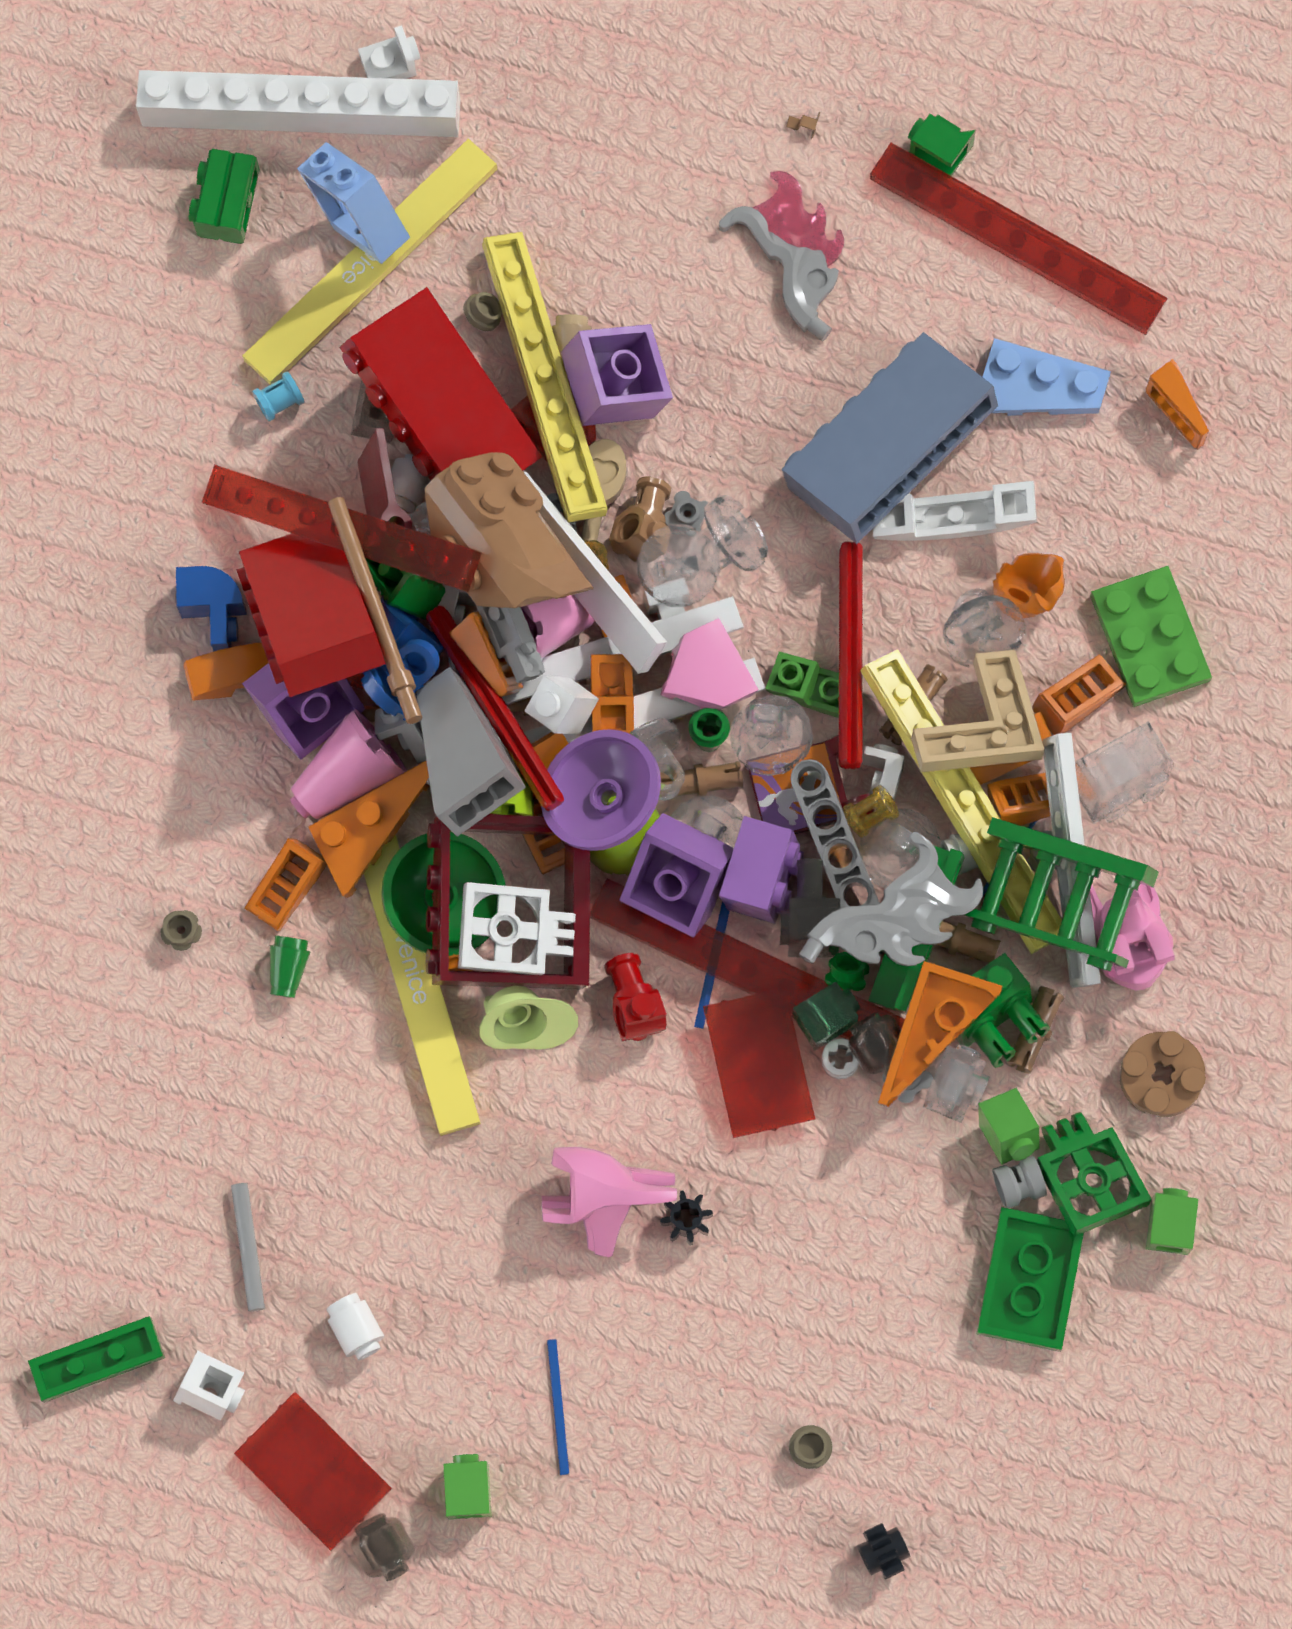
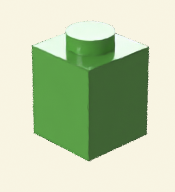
M1017 1088L978 1103L979 1127L1001 1165L1012 1160H1023L1034 1151L1040 1149L1039 1125Z
M1163 1188V1193H1155L1150 1206L1146 1250L1189 1255L1193 1250L1198 1198L1188 1197V1191L1177 1188Z
M478 1454L453 1456V1463L443 1464L446 1517L449 1520L492 1517L488 1462L479 1461Z

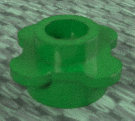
M840 952L829 960L828 965L831 969L825 975L826 984L832 987L837 986L843 990L861 991L865 988L866 981L864 976L870 970L866 962L857 960L847 952Z

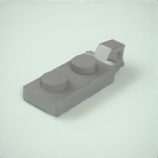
M476 605L498 659L504 658L513 671L517 683L536 679L545 673L540 653L537 652L536 643L521 607L500 608Z

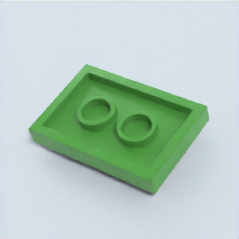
M1169 566L1091 591L1090 598L1122 680L1126 684L1125 687L1133 708L1211 681V672Z

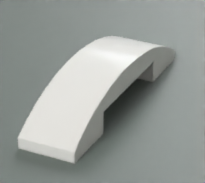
M1034 481L993 485V490L933 497L913 498L912 494H907L873 528V537L879 540L899 541L952 539L1002 532L1036 523Z

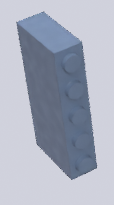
M923 332L914 342H908L901 349L898 357L886 369L879 370L871 379L870 384L858 396L851 397L844 404L842 411L830 423L823 424L816 431L813 439L801 451L794 452L788 458L785 466L782 468L787 487L857 544L998 407L994 386Z

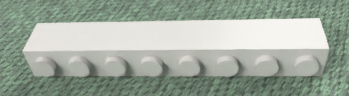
M139 70L136 108L142 127L458 137L460 93L458 81Z

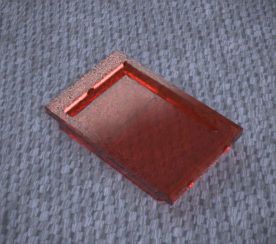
M786 988L772 991L764 990L759 994L728 1001L722 1000L720 1003L703 1006L733 1139L769 1130L776 1131L778 1128L816 1120Z
M296 1392L283 1404L279 1405L277 1410L252 1435L248 1436L247 1440L234 1453L330 1551L359 1523L363 1522L370 1511L392 1490Z

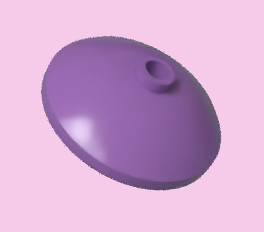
M598 730L587 733L567 744L556 755L547 769L564 796V802L551 811L545 810L542 806L541 809L549 828L568 845L589 851L615 847L639 832L654 812L661 788L659 766L648 747L629 733L619 730ZM612 796H616L615 800L610 805H607L608 800Z

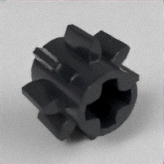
M682 1190L680 1191V1200L675 1204L672 1202L664 1203L665 1208L671 1213L669 1217L660 1219V1224L665 1227L672 1226L673 1231L670 1236L672 1242L680 1235L687 1237V1242L691 1246L694 1241L693 1235L698 1232L708 1236L709 1229L702 1224V1221L713 1217V1211H702L700 1205L702 1204L703 1195H698L695 1200L686 1199V1194ZM689 1209L691 1215H698V1217L693 1219L691 1227H684L682 1221H675V1219L681 1217V1210Z
M880 1523L864 1531L863 1535L866 1542L857 1545V1548L870 1575L881 1571L886 1580L905 1570L901 1561L911 1556L897 1527L886 1531L883 1523Z

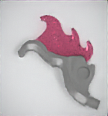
M773 171L770 172V178L778 183L776 193L767 201L753 208L748 206L734 208L719 221V229L722 232H726L734 224L745 225L752 232L769 260H777L782 263L784 268L782 295L787 311L803 332L808 330L821 341H824L831 333L832 328L818 318L817 308L834 289L837 282L839 270L836 268L829 269L828 266L840 258L844 249V236L840 229L836 232L835 240H827L825 235L826 212L823 205L817 203L816 213H808L804 209L802 189L796 178L787 172Z

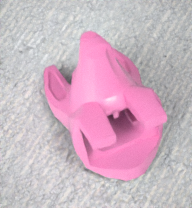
M1140 884L1138 891L1133 890L1112 952L1129 960L1127 968L1113 964L1111 972L1103 970L1105 976L1112 981L1135 991L1151 987L1161 975L1167 962L1175 960L1172 950L1173 937L1161 919L1160 901L1155 888ZM1091 886L1090 895L1097 946L1112 898L1105 902L1103 906L1093 886Z
M555 1147L551 1164L558 1169L570 1173L569 1196H542V1220L544 1222L572 1224L583 1220L588 1249L594 1251L595 1255L611 1257L613 1256L621 1225L631 1205L656 1204L677 1200V1188L664 1187L675 1185V1173L627 1167L611 1155L595 1149Z

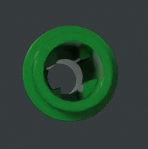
M703 708L693 714L689 721L688 730L692 740L700 749L706 752H713L727 739L730 732V723L722 711L715 708ZM707 732H712L715 734L712 735V737L703 736V734Z
M275 936L274 946L270 945L271 995L295 998L296 990H298L311 953L307 951V940Z

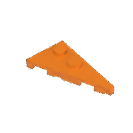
M427 761L420 763L308 827L342 896L345 898H349L357 890L355 885L370 864L374 866L384 845L394 838L410 815L408 810L423 790L427 791L430 787L426 782L429 778Z
M924 961L878 1104L890 1107L1001 994L1002 986Z

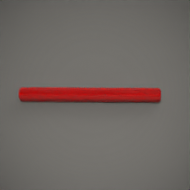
M845 541L839 549V766L843 769L854 770L860 768L862 763L863 675L860 670L863 668V546L859 542L856 544L855 542Z
M444 606L435 607L427 613V622L541 806L547 811L554 810L564 802V796L503 698L499 697L451 637L450 632L457 624Z

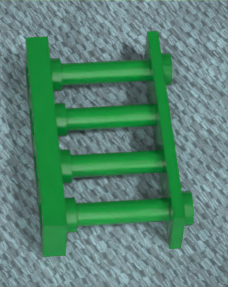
M992 817L987 833L999 839L998 847L1001 850L981 910L973 909L965 914V916L973 919L971 927L991 934H995L998 927L1088 956L1086 964L1111 972L1113 964L1127 968L1129 960L1112 952L1133 890L1138 891L1140 884L1154 888L1159 871L1140 862ZM1023 848L1038 852L1036 859L1039 860L1019 923L996 915L1017 854H1022ZM1063 859L1075 863L1074 871L1078 872L1058 934L1054 935L1036 929L1035 926L1055 866H1060ZM1104 872L1115 876L1113 883L1117 884L1095 948L1073 940L1094 878H1099L1100 873Z

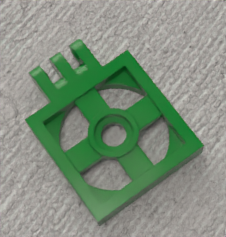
M1081 1112L1071 1115L1076 1131L1073 1130L1066 1118L1056 1122L1057 1129L1061 1135L1060 1138L1051 1124L1041 1128L1043 1137L1051 1152L1038 1157L1036 1160L1044 1181L1074 1237L1150 1205L1152 1200L1113 1127L1093 1134ZM1088 1150L1104 1153L1112 1157L1116 1162L1106 1166L1095 1163ZM1071 1156L1079 1173L1077 1178L1061 1184L1057 1177L1058 1168L1067 1157ZM1097 1174L1102 1180L1101 1186L1097 1188L1090 1187L1086 1183V1176ZM1127 1177L1129 1184L1127 1199L1125 1202L1117 1205L1109 1190L1110 1185L1117 1180ZM1086 1194L1093 1197L1100 1212L1091 1216L1082 1214L1075 1210L1070 1200Z

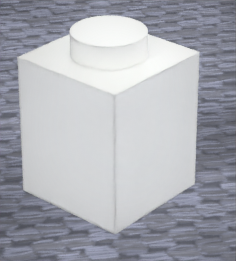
M544 675L525 712L554 733L580 734L599 698L569 677Z

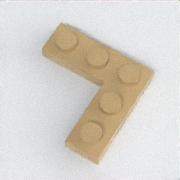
M1016 650L975 654L973 666L989 721L913 729L911 740L920 773L1042 760L1044 746Z

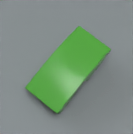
M779 651L765 688L766 691L803 707L839 718V672L820 668L816 661Z

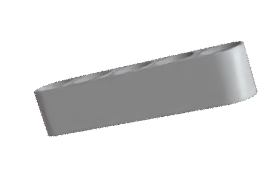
M808 759L799 762L792 770L791 784L840 909L851 907L846 904L845 896L847 891L854 886H862L867 889L868 898L861 906L878 905L880 903L827 770L816 760ZM807 771H817L822 775V782L815 790L807 791L800 787V779ZM831 809L837 813L835 825L825 830L818 828L815 825L816 815L821 810ZM841 847L851 850L853 857L848 866L836 868L831 865L830 857L834 850Z

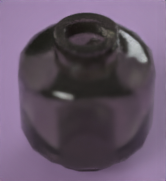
M877 1011L865 1017L850 1029L853 1035L848 1041L849 1049L863 1070L869 1075L883 1072L885 1077L887 1076L902 1030L892 1015L880 1016Z
M380 1513L354 1528L356 1535L352 1539L350 1546L367 1576L371 1578L384 1576L386 1581H391L409 1570L407 1562L413 1557L415 1546L399 1518L386 1517L385 1513Z

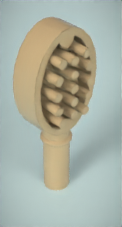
M601 439L591 444L589 450L606 505H609L620 496L624 488L627 475L626 458L619 444L610 439ZM602 517L586 519L584 521L581 538L590 549H596Z

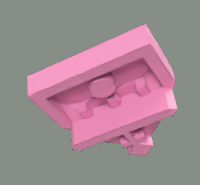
M718 618L684 634L680 638L679 644L672 650L671 656L673 658L667 680L662 687L661 695L672 700L677 697L697 705L701 709L715 708L722 710L753 696L759 689Z

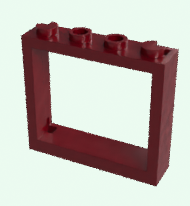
M488 814L465 831L555 835L547 825L544 816ZM436 816L434 823H429L427 831L428 848H434L433 865H429L427 869V889L433 890V907H428L426 913L427 932H433L432 949L427 950L425 962L426 973L432 974V985L482 987L520 985L527 988L578 990L589 986L590 851L572 847L565 843L564 912L574 913L576 917L575 923L564 924V929L575 931L574 940H564L565 946L574 948L573 957H564V974L527 975L505 972L449 971L451 830Z

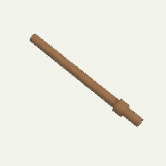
M343 497L333 498L328 502L375 630L389 672L387 677L388 685L392 695L398 697L407 724L417 723L423 717L413 692L416 688L411 671L404 667Z

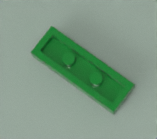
M148 1316L28 1360L40 1399L45 1403L164 1359L165 1355L153 1320Z

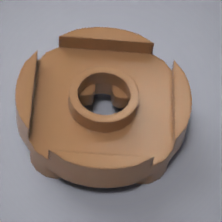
M1175 1031L1153 1032L1140 1037L1129 1047L1121 1063L1120 1085L1127 1100L1136 1109L1144 1113L1148 1112L1152 1115H1159L1158 1117L1176 1116L1189 1109L1197 1100L1206 1080L1205 1065L1201 1054L1189 1040L1183 1038ZM1154 1065L1169 1066L1173 1070V1073L1170 1075V1084L1165 1085L1162 1080L1155 1082L1151 1076L1156 1072Z

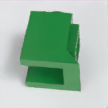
M929 113L925 120L919 118L908 134V139L911 140L909 156L949 180L973 147L976 130L961 132V128L937 114L935 117Z

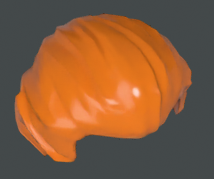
M1024 553L1017 555L1011 564L1003 563L1000 572L996 573V579L993 580V598L996 605L1003 612L1020 618H1031L1046 611L1050 612L1064 591V559L1054 554Z

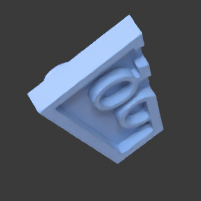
M994 338L982 377L994 386L998 407L992 413H1007V416L1023 415V413L1048 412L1050 415L1098 414L1111 371Z

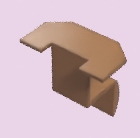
M820 112L816 119L802 115L801 119L789 116L786 127L793 130H799L801 126L813 130L812 139L815 135Z

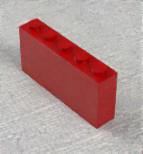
M428 287L350 337L339 347L343 352L342 358L347 368L353 374H358L365 384V391L370 402L376 408L383 410L390 421L389 428L398 441L406 444L413 454L412 461L421 475L428 476L430 481L452 465L453 462L486 453L508 454L522 471L542 458V455Z
M332 520L239 551L244 567L236 570L275 683L284 682L289 697L386 664L375 630Z

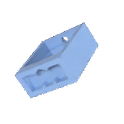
M325 142L297 168L333 229L382 264L410 238L375 176L329 143Z

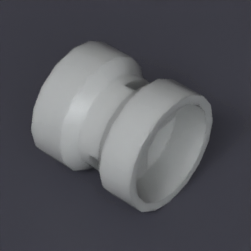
M1033 1155L1020 1160L1016 1166L1008 1167L1003 1165L992 1170L998 1194L1005 1208L1018 1206L1022 1199L1028 1197L1035 1200L1047 1196L1042 1172Z

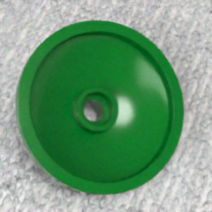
M451 831L449 956L453 954L459 955L464 884L469 882L506 886L502 870L487 848L469 836L460 834L457 837ZM427 833L406 843L392 857L383 877L381 892L384 913L392 929L406 944L425 954L428 949H432L433 932H427L426 929L428 907H433V890L427 889V869L429 865H433L434 848H428ZM489 895L480 900L474 907L473 917L491 919L497 914L498 895ZM472 935V947L474 949L479 947L490 936Z

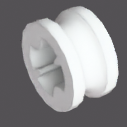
M843 1038L834 1039L825 1046L822 1053V1067L829 1076L836 1079H846L852 1076L858 1068L860 1061L859 1050L850 1040ZM837 1049L847 1050L846 1056H852L853 1062H846L844 1069L835 1068V1061L829 1062V1056L836 1055Z

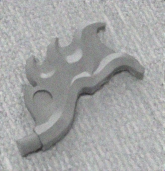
M913 832L909 835V841L918 848L919 859L913 867L883 890V901L878 905L851 906L832 912L822 919L807 935L809 939L799 953V956L813 964L823 947L827 948L831 945L840 947L862 962L878 964L881 958L878 953L883 951L896 964L915 966L925 961L924 956L913 955L912 947L920 944H940L952 937V932H940L939 924L942 920L951 916L965 915L979 904L983 896L981 879H976L971 889H962L953 885L937 865L938 855L932 843L918 832Z

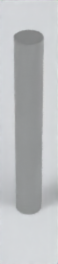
M248 1183L231 1185L248 1311H260L265 1309Z

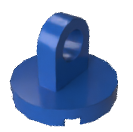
M421 639L411 640L399 649L404 667L411 671L416 688L413 692L416 700V691L423 687V684L435 674L440 662L435 647L428 641ZM410 652L419 653L424 657L427 664L425 671H418L411 667L408 662V654ZM386 664L363 672L362 686L371 699L386 713L394 717L398 713L404 715L398 697L392 695L388 685L387 677L389 672Z

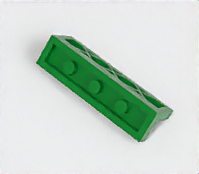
M934 846L938 855L937 865L946 878L955 885L965 859L963 852L952 848L948 851ZM920 944L913 946L911 951L915 956H924L925 961L928 962L934 945ZM884 954L868 1001L906 1015L923 962L915 966H903L896 964Z

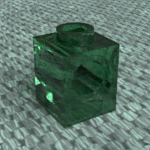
M834 982L793 1007L792 1017L813 1050L816 1051L857 1026L859 1016L856 1012L861 1010L848 988L842 991L837 982Z

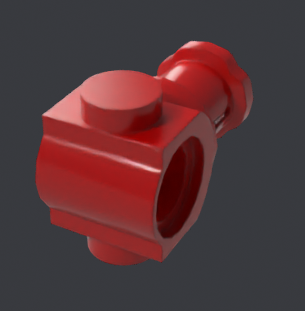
M634 953L617 955L604 965L605 972L612 977L616 993L612 997L613 1015L622 1042L627 1040H644L648 1035L665 1031L667 1026V1013L660 993L657 989H653L651 984L644 983L639 969L641 959L639 954Z

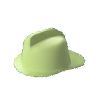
M513 985L501 989L494 995L485 997L484 1008L486 1015L479 1026V1036L485 1045L494 1049L539 1050L554 1048L564 1044L575 1034L578 1028V1015L574 1008L564 1001L539 998L531 989L525 986Z

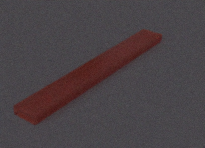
M890 142L870 173V180L1144 335H1147L1167 302L1168 298L892 142Z
M214 464L201 503L345 551L327 501ZM347 508L366 559L469 593L482 554L481 552Z
M606 879L590 911L591 919L891 1061L905 1021L904 1018L837 986H829L824 980L706 924L693 938L619 901L625 886L611 879Z

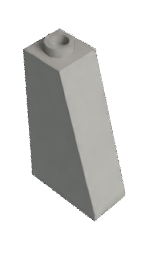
M449 667L418 689L416 694L418 706L423 717L420 721L434 812L458 837L526 787L468 686Z

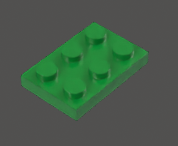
M1001 1207L976 1334L1061 1352L1084 1233L1074 1237L1065 1220Z

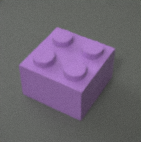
M651 324L579 331L561 351L582 426L652 419L673 399Z
M268 663L242 683L277 736L300 760L326 741L347 714H350L355 709L359 712L365 710V707L346 678L289 697L285 683H275Z
M662 813L645 833L619 901L694 938L711 917L734 848Z
M744 816L719 893V897L727 910L776 924L778 914H786L791 899V891L787 890L791 874L798 875L804 857V852L800 851V844L793 830Z

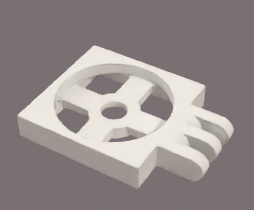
M467 882L463 886L458 968L543 975L545 974L546 955L573 957L574 948L565 945L558 946L557 940H574L575 931L558 929V924L575 923L576 914L549 911L550 890ZM489 895H498L497 914L491 919L473 917L474 907L480 900ZM516 897L523 900L532 909L537 923L520 921L515 915ZM500 921H507L511 924L512 933L510 936L502 937L498 934L497 925ZM472 935L490 936L491 940L495 942L494 961L484 960L476 953L471 945ZM518 939L537 940L535 948L525 960L520 963H512L513 943Z

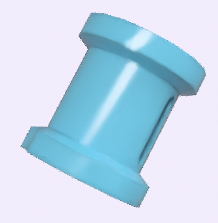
M288 371L282 373V379L262 390L256 388L252 391L257 404L268 422L275 419V414L295 403L299 406L305 403L298 386Z

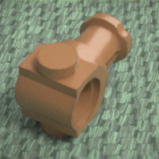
M651 476L638 479L635 504L629 506L614 520L609 541L616 554H625L632 561H640L643 564L654 562L659 556L665 555L670 532L665 524L666 519L662 510L665 501L670 498L672 489L667 482Z

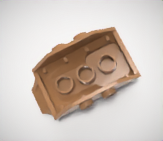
M494 452L457 460L436 475L424 488L432 547L477 606L518 608L594 589L539 511L543 506V498L539 491L508 454Z

